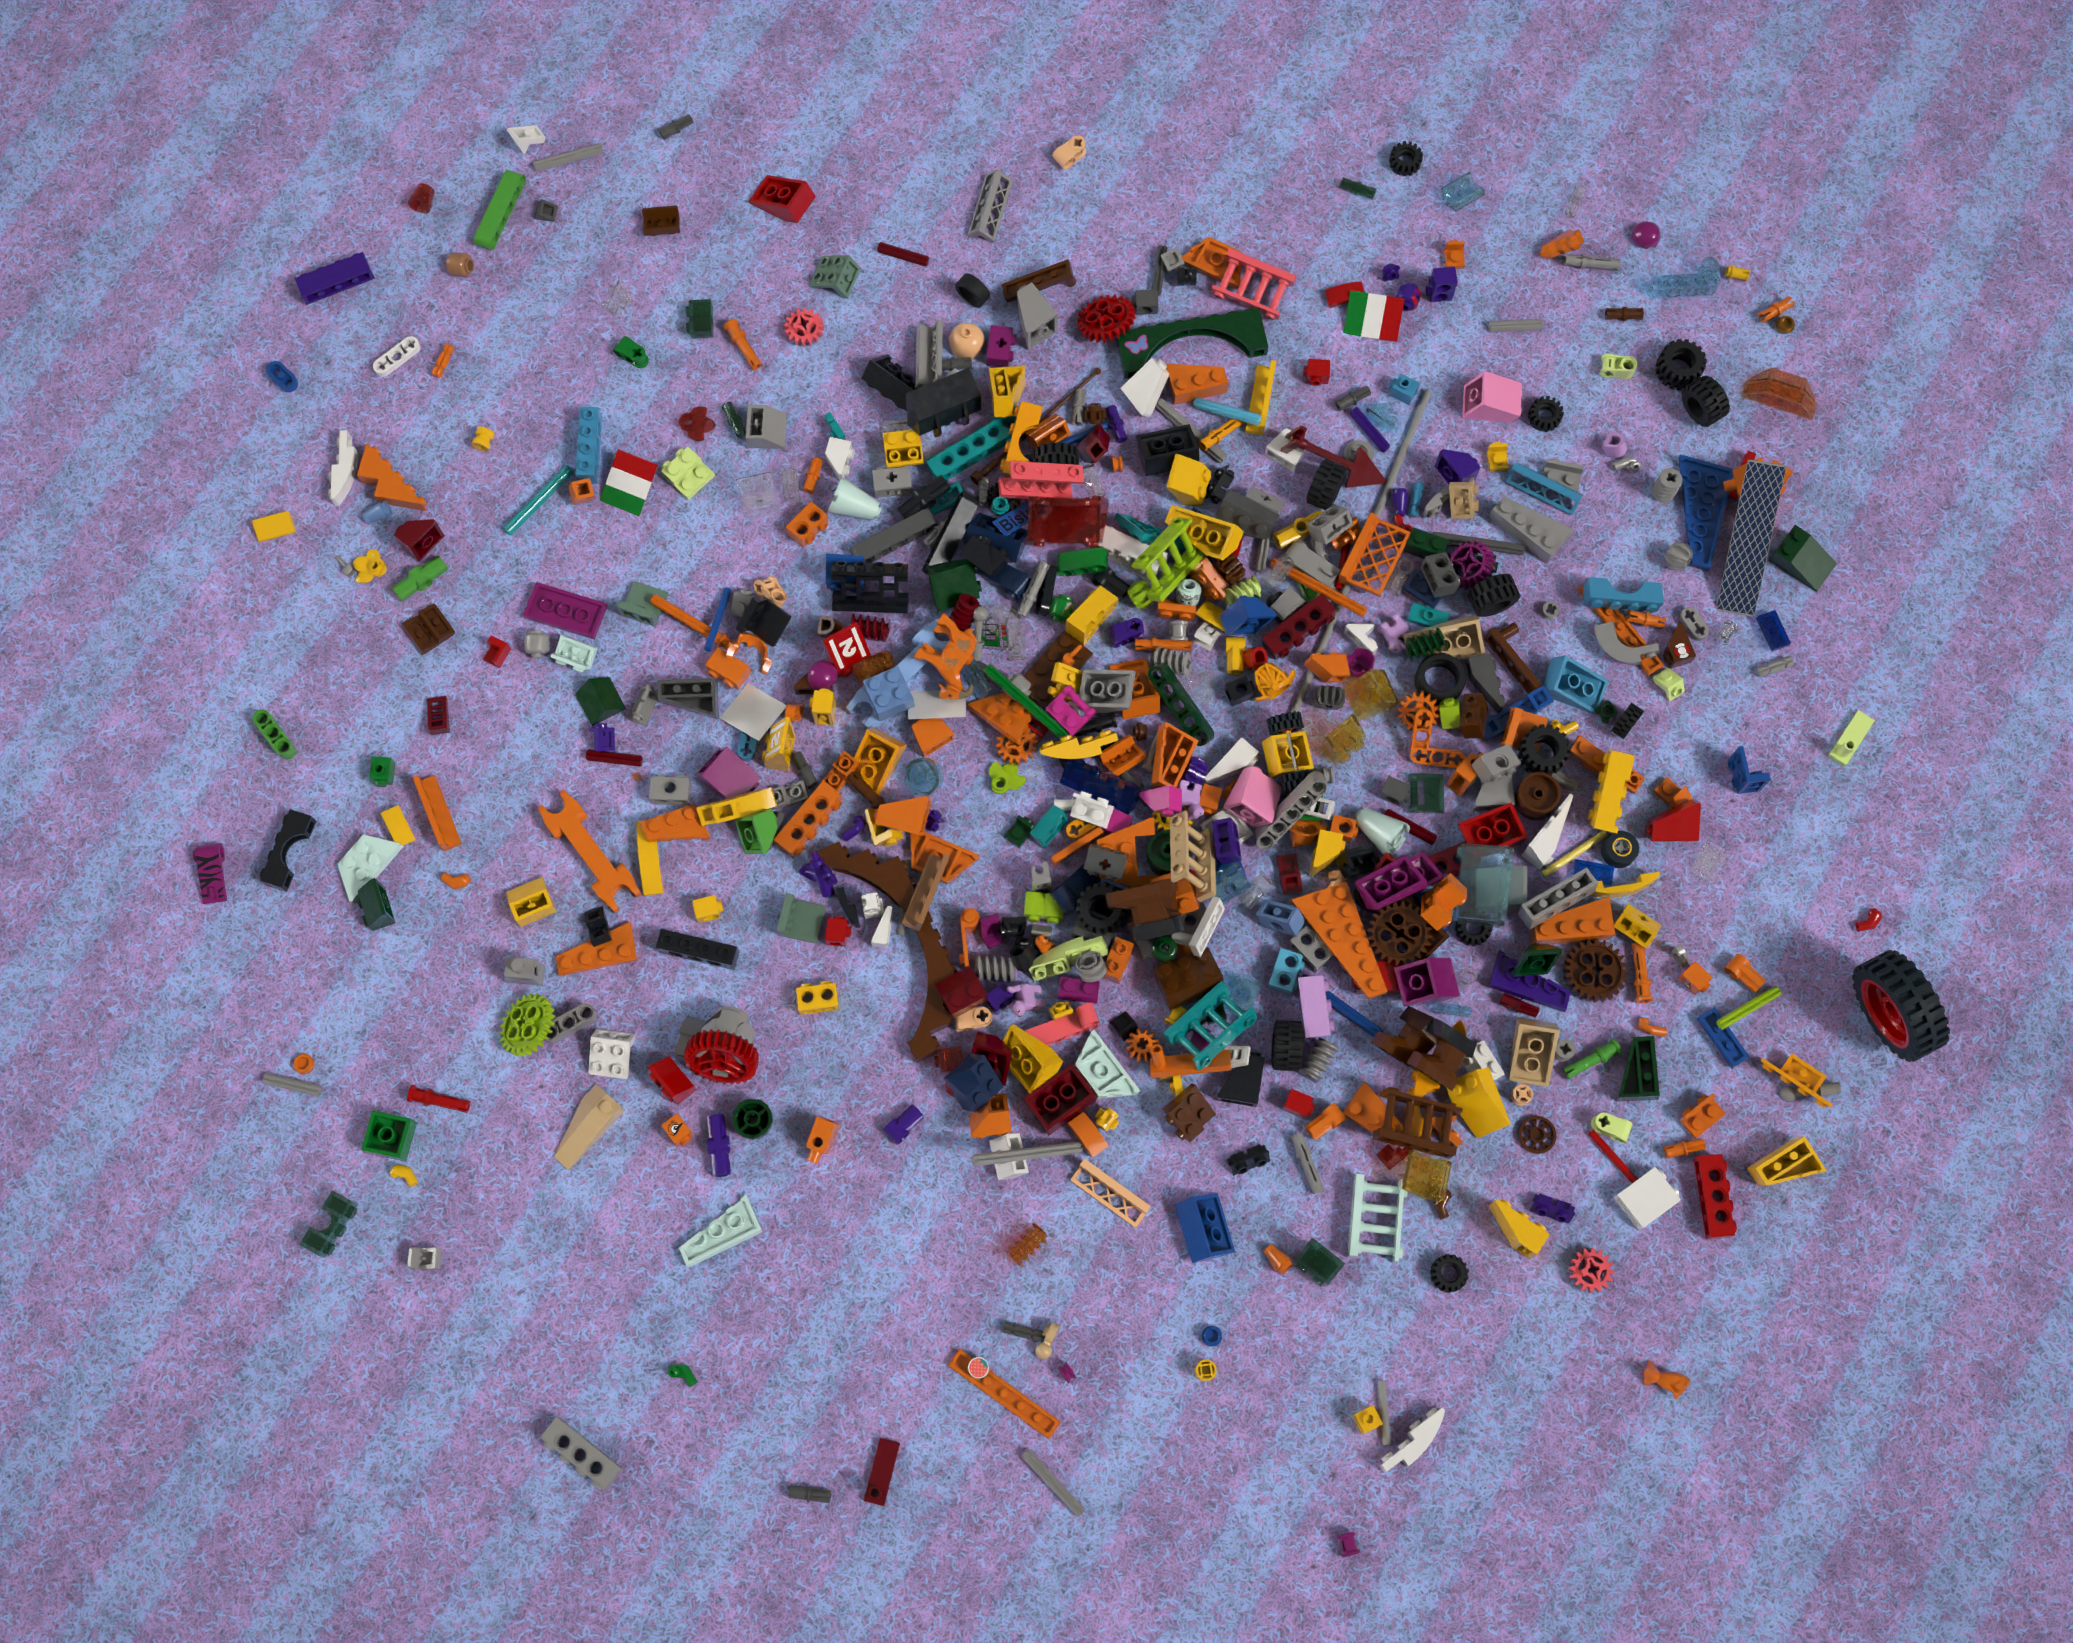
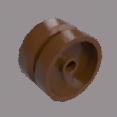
M1533 772L1526 775L1517 787L1514 794L1515 807L1527 819L1542 820L1548 817L1558 805L1561 798V788L1557 780L1551 775L1544 772Z

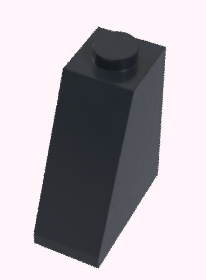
M1250 1052L1248 1065L1234 1069L1218 1093L1216 1101L1257 1107L1265 1057H1261L1259 1053Z

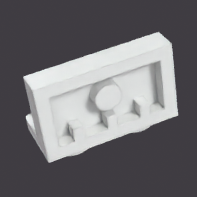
M1083 791L1080 794L1073 793L1076 800L1070 816L1107 829L1114 806L1108 805L1109 801L1100 797L1097 800L1091 799L1092 794Z

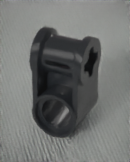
M1037 935L1031 938H1024L1022 936L1016 938L1009 954L1018 971L1028 970L1033 965V961L1039 952L1035 945Z

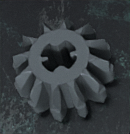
M1329 685L1318 686L1313 694V705L1324 710L1341 709L1345 703V690Z

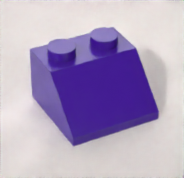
M1442 449L1439 452L1434 466L1448 484L1450 482H1469L1470 477H1474L1475 482L1481 468L1478 460L1469 453Z

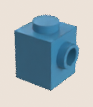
M1401 373L1398 379L1394 378L1390 384V396L1410 405L1418 392L1420 383Z

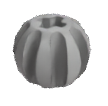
M1673 543L1665 554V562L1671 569L1683 570L1689 565L1693 551L1685 543Z

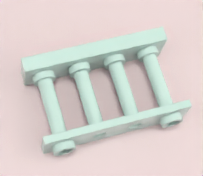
M1356 1174L1354 1176L1348 1258H1356L1361 1252L1392 1255V1263H1397L1399 1259H1402L1403 1246H1400L1403 1200L1404 1197L1407 1198L1408 1185H1405V1179H1401L1398 1182V1186L1367 1183L1364 1180L1363 1174ZM1372 1191L1397 1194V1205L1387 1206L1366 1203V1201L1362 1200L1363 1193ZM1368 1211L1396 1215L1395 1227L1364 1223V1221H1361V1213ZM1364 1231L1394 1235L1393 1247L1362 1244V1241H1359L1360 1233Z

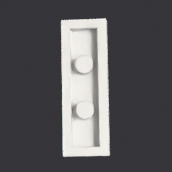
M1213 896L1194 935L1178 932L1172 934V939L1178 944L1190 946L1193 955L1201 957L1225 910L1221 899Z

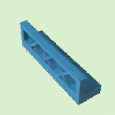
M1515 462L1506 480L1507 483L1573 515L1583 497V494L1518 462ZM1515 471L1524 476V482L1516 483L1511 480ZM1536 481L1540 483L1542 489L1534 492L1530 490L1528 482ZM1552 489L1557 492L1559 498L1550 500L1547 498L1545 491ZM1568 497L1576 501L1571 510L1564 507L1563 498ZM1560 500L1561 505L1554 501Z

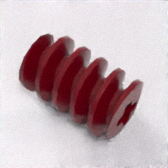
M961 594L949 618L964 632L972 626L974 622L972 616L974 615V609L980 606V603L972 595Z
M852 613L850 625L857 622L863 637L866 634L867 639L871 640L874 635V640L878 641L881 636L882 642H886L890 632V619L887 624L884 618L879 623L877 617L870 621V616L867 615L866 619L863 620L860 614L858 619H855V614Z

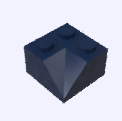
M971 1053L944 1077L962 1109L977 1112L1004 1087L985 1055Z

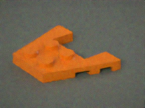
M1154 816L1097 839V845L1129 853L1122 879L1118 878V880L1112 881L1127 886H1136L1150 883V879L1159 876V874L1138 875L1135 836L1156 834ZM1104 859V867H1107L1109 864L1108 860ZM1100 874V879H1102V877L1106 878L1107 875Z

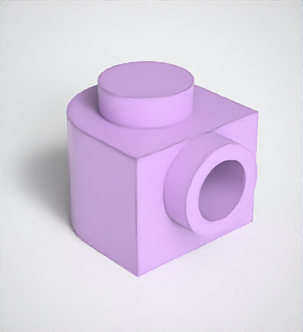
M1609 433L1602 445L1605 456L1620 457L1626 453L1627 446L1622 434Z

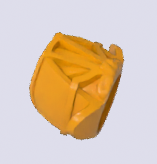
M1266 662L1254 672V678L1258 691L1262 696L1254 698L1256 702L1270 701L1281 695L1291 686L1296 671L1292 669L1289 676H1287L1286 671H1283L1271 662Z

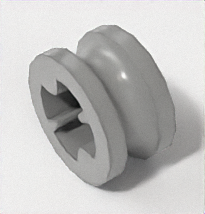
M1553 601L1546 602L1541 609V615L1547 620L1555 619L1560 610L1558 604ZM1548 607H1551V609H1552V608L1554 609V612H1553L1552 614H1550V612H1549V613L1546 612V610L1548 609Z
M1322 767V774L1326 784L1327 782L1333 784V768L1325 769V767Z

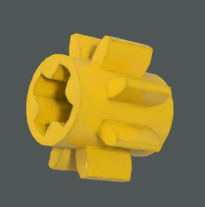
M1106 1107L1105 1110L1100 1108L1095 1114V1118H1097L1095 1124L1105 1132L1109 1128L1114 1131L1119 1124V1121L1116 1120L1119 1115L1109 1107Z

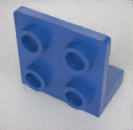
M1739 746L1729 757L1728 768L1732 770V786L1734 789L1736 788L1737 794L1761 791L1771 780L1769 772L1755 771L1749 773L1743 746Z

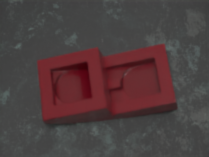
M1297 854L1276 856L1283 894L1303 892Z

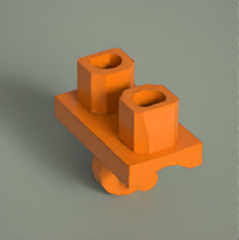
M1353 517V525L1331 541L1333 550L1337 551L1348 543L1353 545L1361 532L1358 518Z

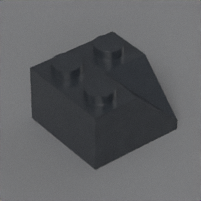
M981 534L979 536L972 535L960 555L990 576H1000L1012 558L1008 555L1009 551L1002 546L997 547L993 544V539Z

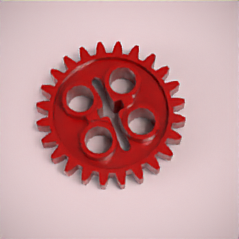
M1107 294L1104 299L1100 296L1098 301L1093 299L1092 304L1087 303L1088 307H1082L1083 312H1079V318H1077L1078 329L1085 339L1089 338L1090 342L1095 339L1096 343L1103 340V343H1105L1107 339H1110L1112 342L1113 337L1119 339V334L1126 335L1125 330H1131L1130 325H1134L1133 320L1136 319V313L1132 302H1129L1128 298L1123 299L1122 295L1117 298L1116 294L1110 298L1109 294Z

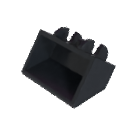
M966 368L906 393L907 425L919 436L933 430L934 437L941 436L942 426H948L951 422L961 419L963 426L968 425L970 421L969 415L981 410V394L970 369Z

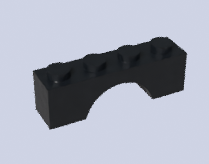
M291 809L284 816L282 829L277 833L274 848L268 854L266 867L260 873V881L265 886L284 892L288 891L294 874L287 866L286 855L294 843L310 838L317 822L312 816Z

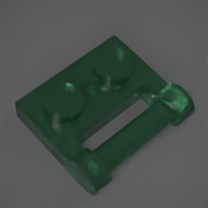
M1408 774L1411 792L1409 813H1444L1443 774ZM1418 781H1423L1424 805H1418Z

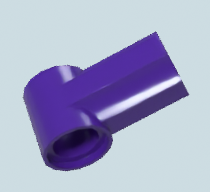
M912 1104L898 1118L890 1121L883 1131L898 1145L903 1141L902 1138L905 1139L910 1134L909 1131L924 1118V1115Z

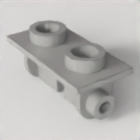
M647 684V686L642 687L628 720L646 726L658 700V691L654 690L652 685Z

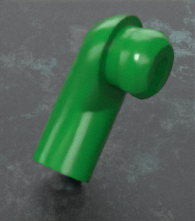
M674 1364L668 1369L670 1377L684 1378L689 1387L698 1383L692 1370L687 1365Z

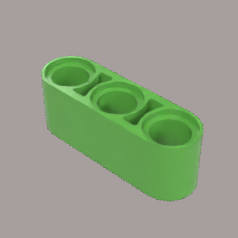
M263 709L256 711L253 715L255 725L283 759H292L296 755L294 744L269 712ZM264 718H267L266 722L261 723ZM278 732L276 737L271 738L273 733ZM289 746L285 752H282L284 747Z

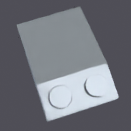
M1083 670L1079 697L1090 708L1093 707L1097 711L1096 713H1109L1130 709L1136 671Z

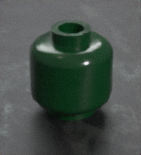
M1169 936L1158 937L1151 946L1152 957L1160 963L1170 962L1177 953V944Z

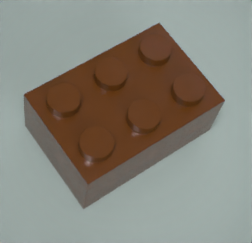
M1209 947L1205 948L1201 957L1190 953L1153 967L1156 983L1169 1010L1202 999L1218 983L1224 982L1223 975Z

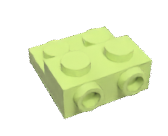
M687 447L685 450L683 448L679 449L675 459L666 461L662 466L661 472L663 477L689 500L715 477V473L701 461V458Z

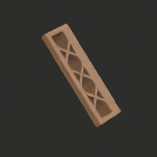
M932 854L929 855L901 925L920 932L950 855L944 854L943 859Z

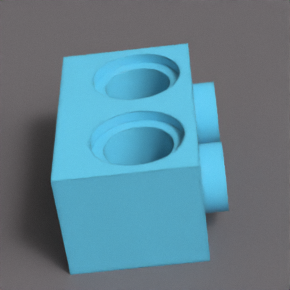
M1280 948L1267 988L1289 996L1292 991L1296 992L1299 983L1296 977L1298 972L1302 973L1305 964L1302 961L1303 955ZM1290 959L1294 961L1295 966L1288 967L1285 961ZM1279 979H1288L1289 985L1284 986L1280 984Z

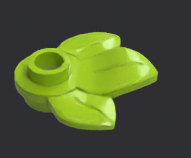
M994 761L989 768V775L992 779L991 789L997 794H1004L1008 790H1018L1026 782V777L1018 775L1017 762H1014L1012 765L1007 763L1002 767ZM1000 782L1004 784L1001 788L997 787V784Z

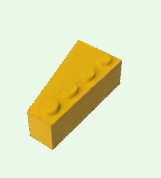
M1609 749L1608 753L1605 752L1603 757L1604 770L1600 771L1597 780L1600 785L1593 794L1592 801L1595 802L1594 807L1589 810L1587 820H1590L1589 824L1593 828L1613 833L1618 832L1619 827L1615 826V823L1622 815L1620 801H1624L1626 797L1627 786H1625V782L1630 780L1635 755Z

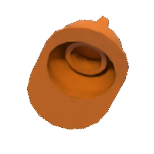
M1298 820L1289 829L1292 846L1296 848L1312 845L1320 829L1327 830V823L1324 820Z

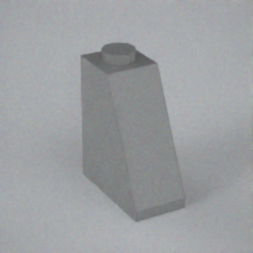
M1503 775L1495 783L1491 781L1485 784L1481 783L1473 805V811H1489L1511 802L1514 806L1512 775L1508 777Z

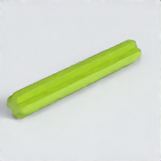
M1778 986L1770 988L1717 1020L1716 1025L1720 1030L1727 1028L1779 997L1782 991Z

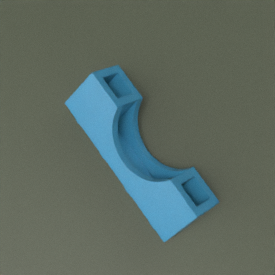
M1589 577L1583 585L1584 606H1591L1592 608L1630 609L1632 611L1639 610L1653 613L1657 612L1664 604L1662 583L1643 582L1637 592L1629 594L1617 591L1612 587L1607 578Z

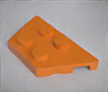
M1207 237L1200 244L1190 248V251L1185 255L1181 254L1185 266L1196 267V271L1221 282L1229 265L1226 260L1228 249L1230 248L1240 253L1241 251L1211 237ZM1239 265L1235 267L1228 283L1229 286L1238 289L1241 283V266Z
M1005 692L967 704L971 712L1017 745L1021 743V736L1023 732H1026L1028 723L1033 718V715L1019 702L1010 698Z
M924 832L923 836L910 833L912 870L922 874L930 854L942 859L944 854L950 855L940 882L945 884L950 883L980 857L974 852Z

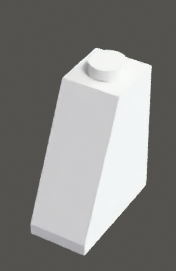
M1151 358L1121 387V390L1135 408L1145 417L1152 415L1169 377V372L1166 370L1167 365L1161 359Z

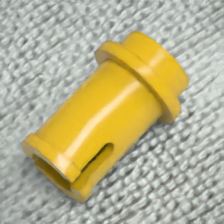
M1735 265L1727 266L1725 277L1747 281L1750 276L1748 274L1750 269L1738 268Z

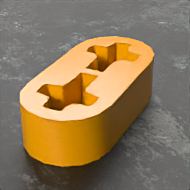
M1077 818L1067 825L1066 835L1070 840L1076 841L1098 826L1091 823L1084 826L1087 822ZM1081 826V829L1078 830V835L1070 834L1072 827L1077 829Z

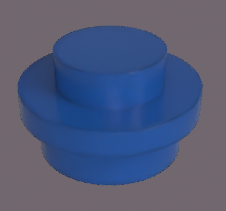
M1207 1326L1202 1331V1341L1207 1346H1217L1222 1340L1221 1330L1216 1326Z

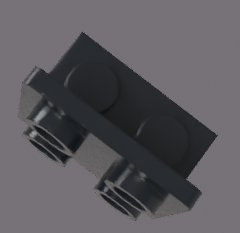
M760 595L751 599L735 629L740 633L751 631L774 647L788 625L791 615L764 595Z

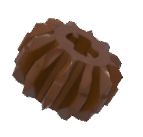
M1230 554L1223 561L1217 559L1214 562L1215 569L1229 585L1239 582L1245 576L1243 564L1233 554Z

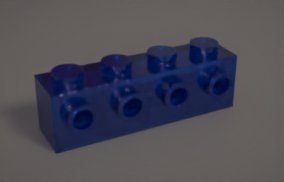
M1081 758L1070 759L1066 763L1060 780L1061 784L1080 793L1083 791L1092 794L1091 798L1095 800L1098 797L1108 800V805L1114 806L1115 809L1128 815L1135 809L1142 790L1135 783L1126 782L1116 774H1109L1098 766L1087 764Z

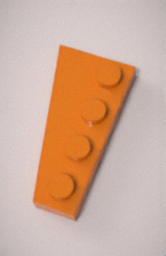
M631 922L611 930L612 941L593 947L589 940L557 955L556 961L559 976L637 961Z

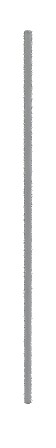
M1428 389L1424 390L1375 508L1374 514L1377 515V518L1381 516L1432 393ZM1348 583L1343 585L1340 593L1347 596L1351 585ZM1335 604V619L1326 626L1315 653L1323 655L1343 606ZM1309 669L1291 712L1300 711L1314 677V673Z

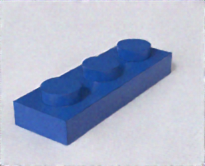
M1714 1007L1699 1016L1697 1020L1732 1069L1750 1056L1729 1027L1720 1030L1716 1025V1021L1722 1017Z

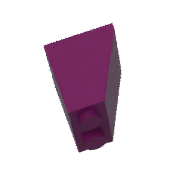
M727 746L719 748L695 774L698 780L723 800L748 793L749 791L753 792L759 786L758 781L761 779Z
M1426 958L1394 968L1404 1007L1441 1002L1460 997L1451 958Z

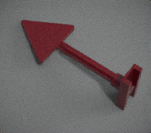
M1300 425L1285 436V438L1289 439V443L1281 448V452L1288 454L1296 448L1305 449L1326 460L1346 467L1350 472L1345 488L1379 485L1387 482L1362 447L1357 449L1354 460L1351 462L1308 442L1304 438L1307 428Z

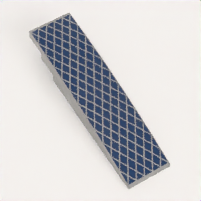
M1749 459L1747 461L1716 609L1719 611L1751 617L1755 615L1786 465Z

